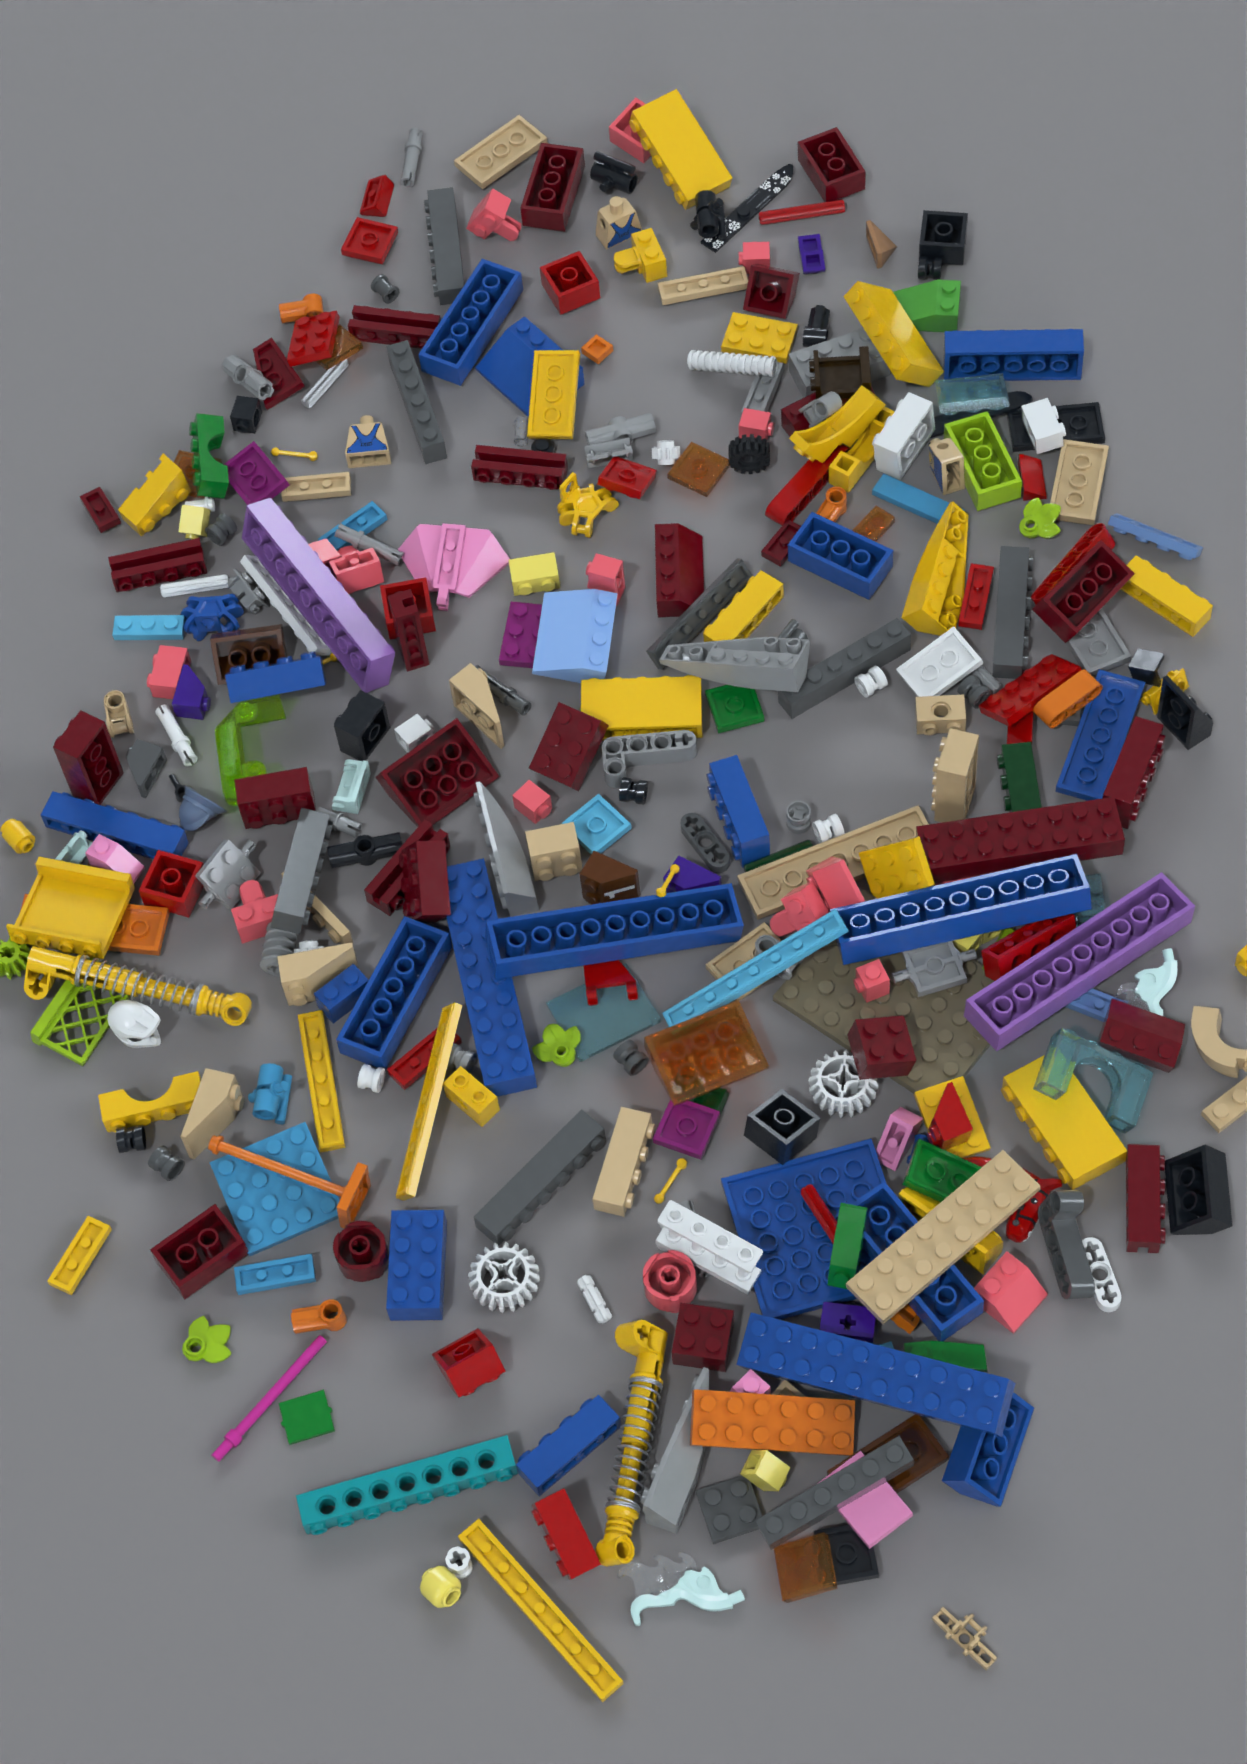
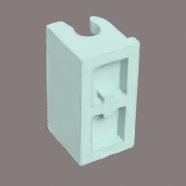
M347 759L344 763L346 766L343 769L344 772L337 794L333 798L332 810L358 814L371 772L368 761Z

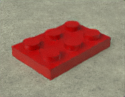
M337 310L322 312L311 317L305 316L295 320L287 356V362L290 367L332 357L340 319Z

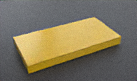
M534 350L527 430L528 439H573L580 362L579 350Z

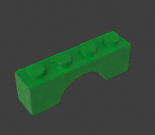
M196 413L194 422H190L189 435L193 436L190 451L194 452L192 469H195L193 486L197 487V496L225 498L229 484L228 467L216 461L209 453L221 447L225 433L223 416Z

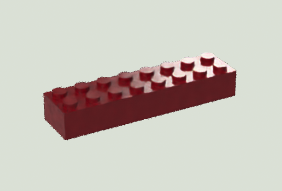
M1114 797L916 826V837H920L934 883L976 877L1077 854L1079 861L1123 855L1125 843Z

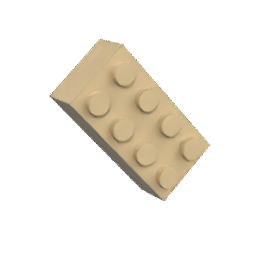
M950 728L947 737H942L939 749L941 755L940 758L936 757L933 766V772L935 773L932 785H934L932 798L934 799L931 810L935 811L934 821L949 822L966 819L976 788L979 735Z

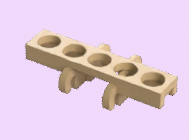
M942 1607L932 1617V1620L947 1633L945 1635L946 1639L952 1638L964 1649V1656L969 1654L987 1671L997 1660V1657L980 1642L979 1637L987 1634L985 1632L987 1627L979 1626L973 1620L974 1614L966 1615L964 1617L966 1620L962 1622L961 1620L958 1621ZM946 1615L949 1618V1622L944 1624L939 1619V1616ZM968 1624L977 1631L974 1636L965 1629ZM963 1634L968 1635L970 1641L967 1644H962L959 1641V1637ZM978 1645L980 1652L976 1654L973 1649ZM982 1654H987L991 1658V1661L989 1663H986L980 1658V1656Z

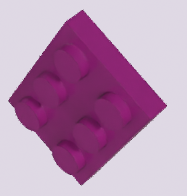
M255 441L223 464L228 467L230 485L247 505L267 498L273 499L290 486Z
M510 602L499 656V665L533 668L542 604Z

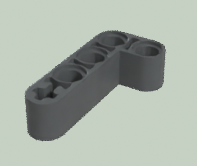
M1080 1190L1052 1191L1038 1208L1039 1223L1059 1290L1064 1299L1091 1298L1095 1291L1093 1275L1075 1220L1084 1208V1198Z

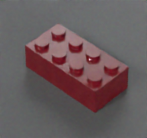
M541 143L520 207L523 226L565 232L585 168L583 148Z
M1100 540L1032 610L1066 643L1094 617L1135 573Z
M80 710L76 717L70 720L64 733L56 739L53 749L73 797L81 800L89 799L101 805L124 772L105 721Z
M1138 716L1134 718L1103 793V798H1115L1121 825L1125 829L1129 828L1131 821L1136 822L1140 811L1139 804L1145 800L1148 782H1152L1156 771L1154 767L1156 762H1160L1162 758L1163 745L1166 739V735H1162L1163 724Z

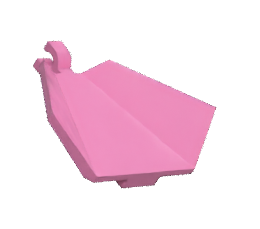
M442 523V526L420 524L398 548V551L404 552L402 560L413 578L426 577L429 593L438 592L436 605L438 610L448 611L449 593L470 598L509 564L508 560H510L490 530L466 528L465 525Z

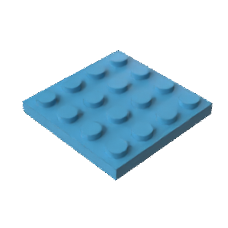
M306 1122L242 1148L331 1182ZM226 1155L209 1162L238 1232L249 1251L247 1252L249 1257L338 1219L337 1205L340 1200L337 1195L231 1155Z

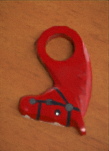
M985 1157L963 1158L981 1167L991 1160V1158ZM1025 1170L1040 1185V1191L1008 1217L1006 1225V1236L1008 1239L1017 1243L1027 1241L1039 1220L1038 1208L1040 1204L1050 1194V1191L1062 1187L1061 1179H1040L1038 1176Z

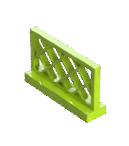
M65 980L31 1030L32 1042L39 1046L44 1045L75 1063L84 1066L110 1027L107 1020L108 1014L100 1016L97 1005L110 1002L113 1005L115 1001L128 1000L130 996L124 995L123 998L121 994L113 996L112 991H109L110 997L96 1000L92 989L93 986L88 985L84 988L82 984L78 987ZM91 991L93 1001L78 1004L77 996L79 993ZM94 1006L97 1017L82 1020L80 1009ZM77 1010L79 1021L65 1024L63 1019L65 1014ZM98 1022L100 1027L98 1033L86 1036L84 1025ZM81 1026L83 1037L69 1040L66 1030ZM64 1031L66 1041L55 1044L48 1040L52 1033ZM85 1042L86 1051L82 1057L72 1053L71 1045Z

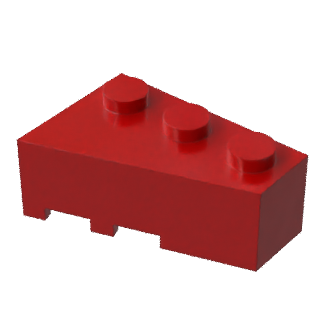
M564 1488L531 1505L533 1508L531 1513L538 1526L542 1525L546 1533L543 1538L550 1552L554 1550L559 1559L556 1561V1565L562 1577L567 1575L569 1580L601 1565Z

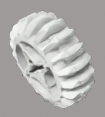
M835 1050L833 1057L825 1054L824 1061L817 1060V1068L811 1069V1077L808 1080L810 1085L809 1093L813 1095V1102L815 1104L820 1103L821 1111L829 1108L828 1113L830 1116L836 1111L839 1117L842 1118L844 1112H848V1115L852 1118L854 1110L861 1114L863 1106L869 1108L871 1100L876 1098L875 1091L878 1090L876 1080L878 1078L859 1080V1076L851 1074L849 1071L858 1073L853 1055L849 1056L847 1050L843 1052V1055H839ZM843 1077H845L846 1084L844 1085V1090L842 1091L841 1083H843ZM828 1092H833V1093H835L838 1097H835V1096L831 1095V1094L828 1093Z
M506 1241L503 1244V1248H499L498 1244L494 1243V1250L490 1251L485 1247V1255L477 1254V1262H471L472 1271L468 1273L469 1280H471L469 1287L470 1290H474L473 1296L475 1299H480L482 1306L489 1304L491 1311L499 1306L501 1313L505 1311V1307H509L514 1312V1305L518 1304L523 1308L525 1306L523 1299L531 1301L533 1298L531 1292H537L538 1287L535 1283L540 1282V1276L537 1274L539 1267L537 1264H534V1256H528L526 1248L519 1251V1245L517 1244L509 1248V1244ZM520 1267L525 1271V1277L521 1284L516 1278ZM487 1271L490 1272L492 1277L488 1288L483 1284Z

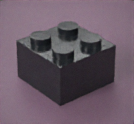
M924 210L919 257L925 256L928 259L940 257L942 258V264L963 265L968 213Z
M362 690L359 691L356 697L351 698L347 709L334 722L340 751L359 761H366L391 728L385 702Z
M780 1089L747 1115L744 1136L780 1164L784 1165L817 1138L821 1118L786 1091Z

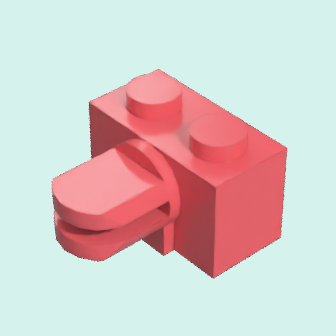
M492 188L474 208L466 229L484 240L493 231L509 241H514L518 238L522 225L506 215L511 199Z
M345 546L338 550L341 558L329 561L331 573L337 581L342 583L348 594L384 583L381 563L373 548L359 552L353 546Z
M248 880L240 886L239 893L243 905L231 909L242 944L265 936L267 925L272 922L278 894L265 897L261 884L255 880Z
M813 881L791 890L781 899L785 909L776 913L771 918L770 928L775 935L779 937L786 936L801 930L829 913Z

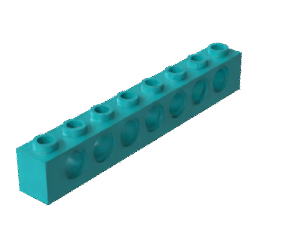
M508 1435L302 1493L296 1495L306 1534L319 1535L325 1533L328 1528L335 1526L347 1527L356 1520L363 1518L366 1520L375 1519L381 1513L388 1511L400 1512L412 1504H428L436 1497L443 1495L445 1497H452L459 1494L461 1490L468 1488L480 1489L486 1486L487 1483L496 1480L498 1482L508 1481L513 1478V1475H517L518 1472ZM490 1460L494 1462L493 1466L488 1469L480 1467L484 1461ZM459 1468L467 1469L466 1474L463 1476L454 1475L455 1471ZM437 1475L441 1477L438 1483H428L429 1478ZM407 1483L415 1484L414 1488L410 1491L401 1490ZM384 1490L388 1492L387 1496L383 1499L375 1498L379 1491ZM352 1499H362L358 1506H349V1502ZM327 1506L335 1507L334 1511L330 1514L322 1513L323 1509Z

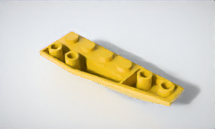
M953 501L947 506L927 543L914 574L901 617L916 631L939 636L952 627L956 628L965 588L969 515Z

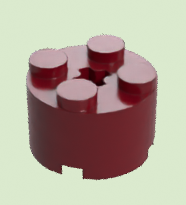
M354 1221L347 1224L346 1228L337 1233L333 1242V1252L340 1271L345 1278L357 1282H366L380 1278L389 1263V1249L384 1234L368 1221Z

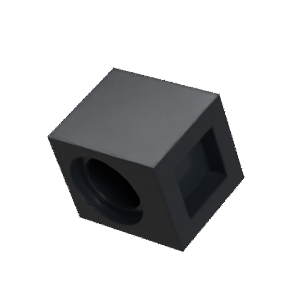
M237 395L230 415L234 431L256 433L262 415L259 398Z

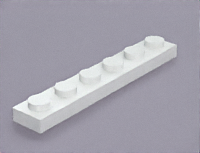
M244 555L240 563L258 584V588L269 598L271 605L280 612L282 619L291 626L294 634L302 640L307 651H315L316 655L329 656L332 653L330 648L323 642L261 564L257 556Z

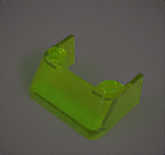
M280 694L238 703L215 728L224 799L229 805L238 806L234 779L267 774L266 767L262 762H245L241 727L286 719Z

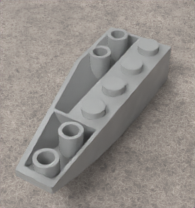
M771 636L675 644L666 647L659 661L660 664L678 671L731 686L799 692L806 679L810 641L807 639Z
M480 781L475 782L478 792L473 794L477 807H482L483 812L478 814L482 827H487L488 832L484 833L487 848L492 846L493 853H490L489 856L503 910L508 909L510 917L537 911L539 906L526 857L519 839L495 798Z
M703 1367L701 1374H696L691 1390H710L708 1368ZM692 1393L690 1398H687L684 1402L682 1415L674 1427L672 1437L660 1464L655 1463L653 1467L650 1489L645 1488L641 1498V1504H643L642 1512L645 1514L646 1523L675 1534L678 1533L696 1487L706 1448L703 1446H690Z

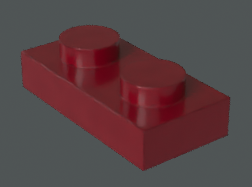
M101 487L79 496L100 533L121 524L119 516Z
M787 519L762 549L761 556L781 567L788 559V544L801 526Z

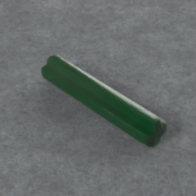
M805 840L745 864L744 871L748 872L812 847L813 844L810 840Z

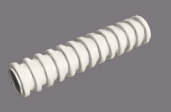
M691 350L687 358L689 369H696L697 371L702 369L703 371L735 372L736 374L742 372L744 375L748 373L749 375L755 374L760 376L762 374L763 376L769 375L774 377L778 366L775 356L769 358V356L762 357V355H757L756 357L755 355L749 356L748 354L742 355L740 353L736 355L735 353L729 354L725 352L723 354L722 352H717L716 354L715 351Z

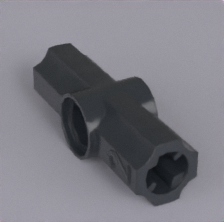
M400 832L377 837L360 835L353 842L328 846L327 850L331 868L356 863L364 866L372 865L377 859L393 856L402 846Z

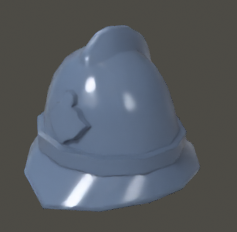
M185 786V794L182 797L183 801L179 808L180 827L183 830L195 831L218 814L227 812V810L198 794L191 787Z

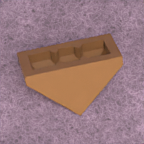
M871 220L866 221V238L878 269L882 268L897 246Z

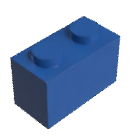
M352 964L314 993L318 1008L334 1024L354 1008L369 980Z

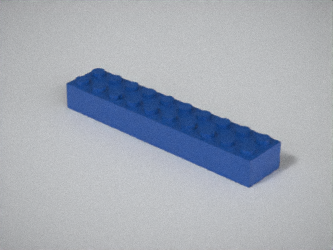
M1077 854L833 908L830 909V912L837 909L849 932L836 939L843 965L1091 910L1092 907L1090 886Z
M484 858L447 866L451 915L446 918L484 1086L497 1097L537 1088L512 977L495 979L485 939L486 921L498 919Z
M730 883L666 893L664 897L651 895L487 920L485 939L495 979L737 942L741 939L744 925L733 886Z
M752 1312L749 1316L736 1364L746 1370L752 1369L754 1372L999 1437L1003 1435L1016 1384L1008 1378Z

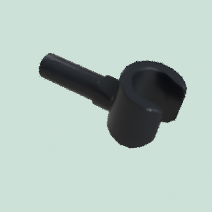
M170 774L169 778L175 787L176 799L178 802H182L179 794L185 792V785H181L175 775Z

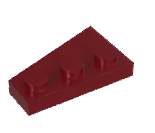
M272 337L253 349L257 370L261 371L263 376L273 383L274 392L272 396L263 400L267 410L305 387L293 367L289 366L286 357Z

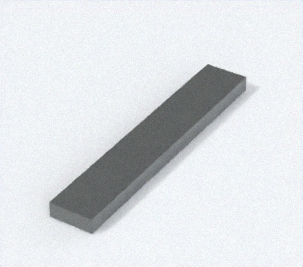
M737 558L648 648L646 652L658 669L663 670L666 667L660 664L659 659L668 645L689 643L735 594L747 584L752 574L742 559Z

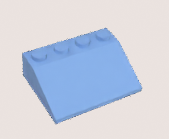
M598 589L544 593L532 674L577 683L590 678L605 679L618 593Z

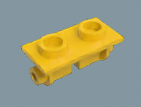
M1184 668L1179 671L1168 672L1167 676L1183 691L1189 687ZM1163 678L1161 679L1160 687H1151L1142 694L1143 697L1141 698V702L1144 705H1151L1154 715L1158 713Z

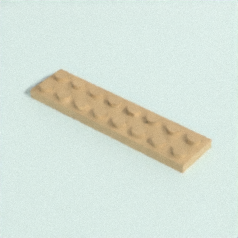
M919 805L737 875L738 882L757 920L784 910L785 907L781 899L791 890L807 883L806 878L809 876L806 870L831 856L844 859L856 882L866 878L859 852L916 837V826L929 824Z
M1002 1150L846 1283V1288L884 1325L1040 1191V1185Z

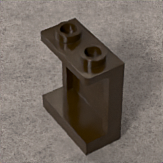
M868 346L859 347L858 356L819 358L818 350H813V359H809V371L814 373V377H810L811 391H815L816 399L830 391L837 393L841 399L851 398L861 385L871 391Z

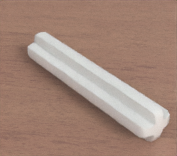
M223 574L164 583L160 586L162 597H171L228 588L229 578L228 575Z

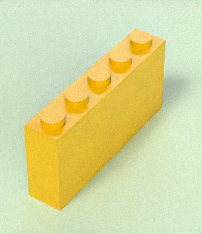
M677 89L632 111L629 121L632 131L634 133L637 132L641 138L642 147L649 151L654 166L661 170L665 184L672 188L677 203L682 204L685 210L696 205L695 196L698 192L709 190L716 195L730 187L733 179Z
M857 281L843 296L896 380L930 387L944 373V370L891 289Z
M686 675L684 677H615L613 679L590 678L588 680H581V712L609 725L602 741L613 736L689 730L695 734L696 738H703L702 682L699 677Z
M1057 1049L1003 1077L1001 1092L1007 1102L1011 1101L1013 1103L1018 1119L1021 1122H1026L1030 1128V1136L1034 1142L1041 1144L1046 1160L1056 1166L1058 1177L1062 1180L1063 1184L1067 1183L1071 1190L1080 1187L1126 1161L1127 1149Z

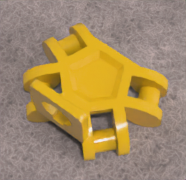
M572 472L559 487L561 502L557 505V511L561 514L559 516V523L562 526L572 524V535L580 533L585 534V537L591 538L593 522L596 516L602 510L607 512L614 511L619 506L616 498L611 497L612 493L606 488L594 491L593 483L588 484L589 487L580 488L577 483L576 473ZM571 482V486H570V488H569V491L566 492V488H567V486L569 485V483ZM580 517L587 518L586 525L580 524Z

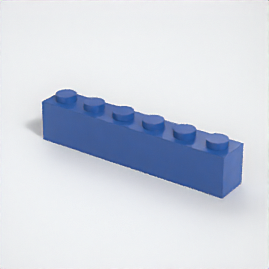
M53 791L41 813L42 820L47 828L70 835L82 830L88 836L86 839L94 841L100 834L119 843L130 853L154 859L158 850L182 856L189 843L185 830L177 825L169 826L153 818L145 819L133 812L125 813L109 805H98L89 799L81 800L74 798L65 792L61 794Z

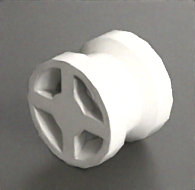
M363 1064L358 1076V1088H371L373 1092L379 1093L384 1084L385 1069L380 1067L374 1069L371 1065Z

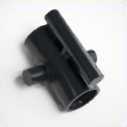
M596 151L594 154V160L596 161L591 168L590 178L602 183L599 186L602 192L615 188L631 194L638 181V176L634 173L636 167Z
M709 190L698 192L695 196L697 215L694 217V221L690 223L693 230L698 229L701 237L712 238L718 234L719 240H725L727 233L723 200L720 198L716 199L715 193Z

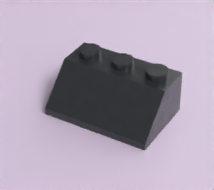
M1202 1145L1165 1160L1170 1234H1214L1232 1227L1226 1154L1208 1145Z

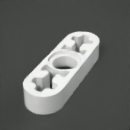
M1085 1238L1082 1240L1085 1252L1088 1246L1092 1250L1097 1249L1095 1251L1096 1262L1093 1263L1091 1254L1086 1252L1091 1272L1096 1269H1103L1107 1273L1105 1280L1099 1281L1093 1277L1096 1304L1104 1312H1114L1120 1306L1121 1292L1104 1247L1096 1238ZM1105 1287H1107V1292L1109 1296L1114 1297L1113 1303H1109L1108 1300H1103L1105 1296Z

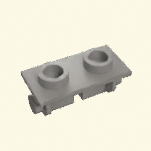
M629 437L584 446L588 469L608 465L614 456L629 461L633 460V451Z
M234 568L233 570L237 575L228 580V587L240 599L239 601L249 613L256 614L259 612L261 605L269 608L270 606L264 600L266 598L264 592L258 587L255 588L252 584L255 582L254 579L247 572L241 573Z

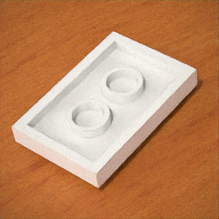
M952 627L899 666L896 671L917 697L940 696L980 667L983 661L956 628Z

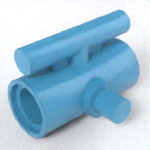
M262 1064L260 1066L257 1088L248 1094V1100L254 1103L252 1112L254 1117L262 1120L275 1119L276 1124L283 1125L286 1120L292 1076L288 1074L283 1075L284 1069L276 1064Z

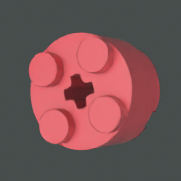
M668 1250L665 1253L654 1254L646 1262L643 1269L644 1291L646 1298L654 1307L662 1311L678 1313L680 1303L690 1304L693 1301L697 1292V1278L693 1263L687 1255L676 1250Z

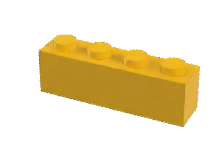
M1136 555L1127 564L1135 574L1126 582L1121 590L1190 636L1194 637L1211 619L1213 605L1207 599L1199 597L1187 586L1179 584L1167 573L1156 569L1149 561L1143 560Z
M760 570L755 577L752 576L748 580L746 587L741 592L735 594L731 604L720 611L713 624H709L703 632L704 642L748 638L783 599V583Z

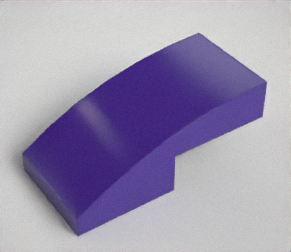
M820 234L798 236L803 274L825 272Z

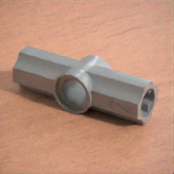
M233 354L224 359L222 363L224 372L231 376L236 384L242 385L261 400L272 396L274 392L273 383L265 378L261 371L253 369Z
M650 413L630 419L618 416L611 419L608 425L585 431V437L588 445L629 437L631 443L634 438L655 433L656 427L653 416Z

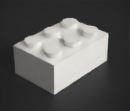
M908 392L904 399L898 402L896 411L887 418L884 428L875 435L872 442L876 469L896 479H902L935 431L933 402Z

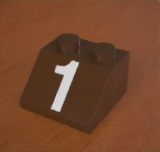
M593 851L579 873L583 898L591 905L638 898L640 896L638 870L599 852Z

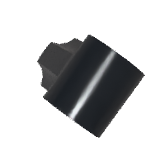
M816 305V307L811 308L808 326H805L803 333L804 347H810L828 339L827 328L830 310L823 305Z

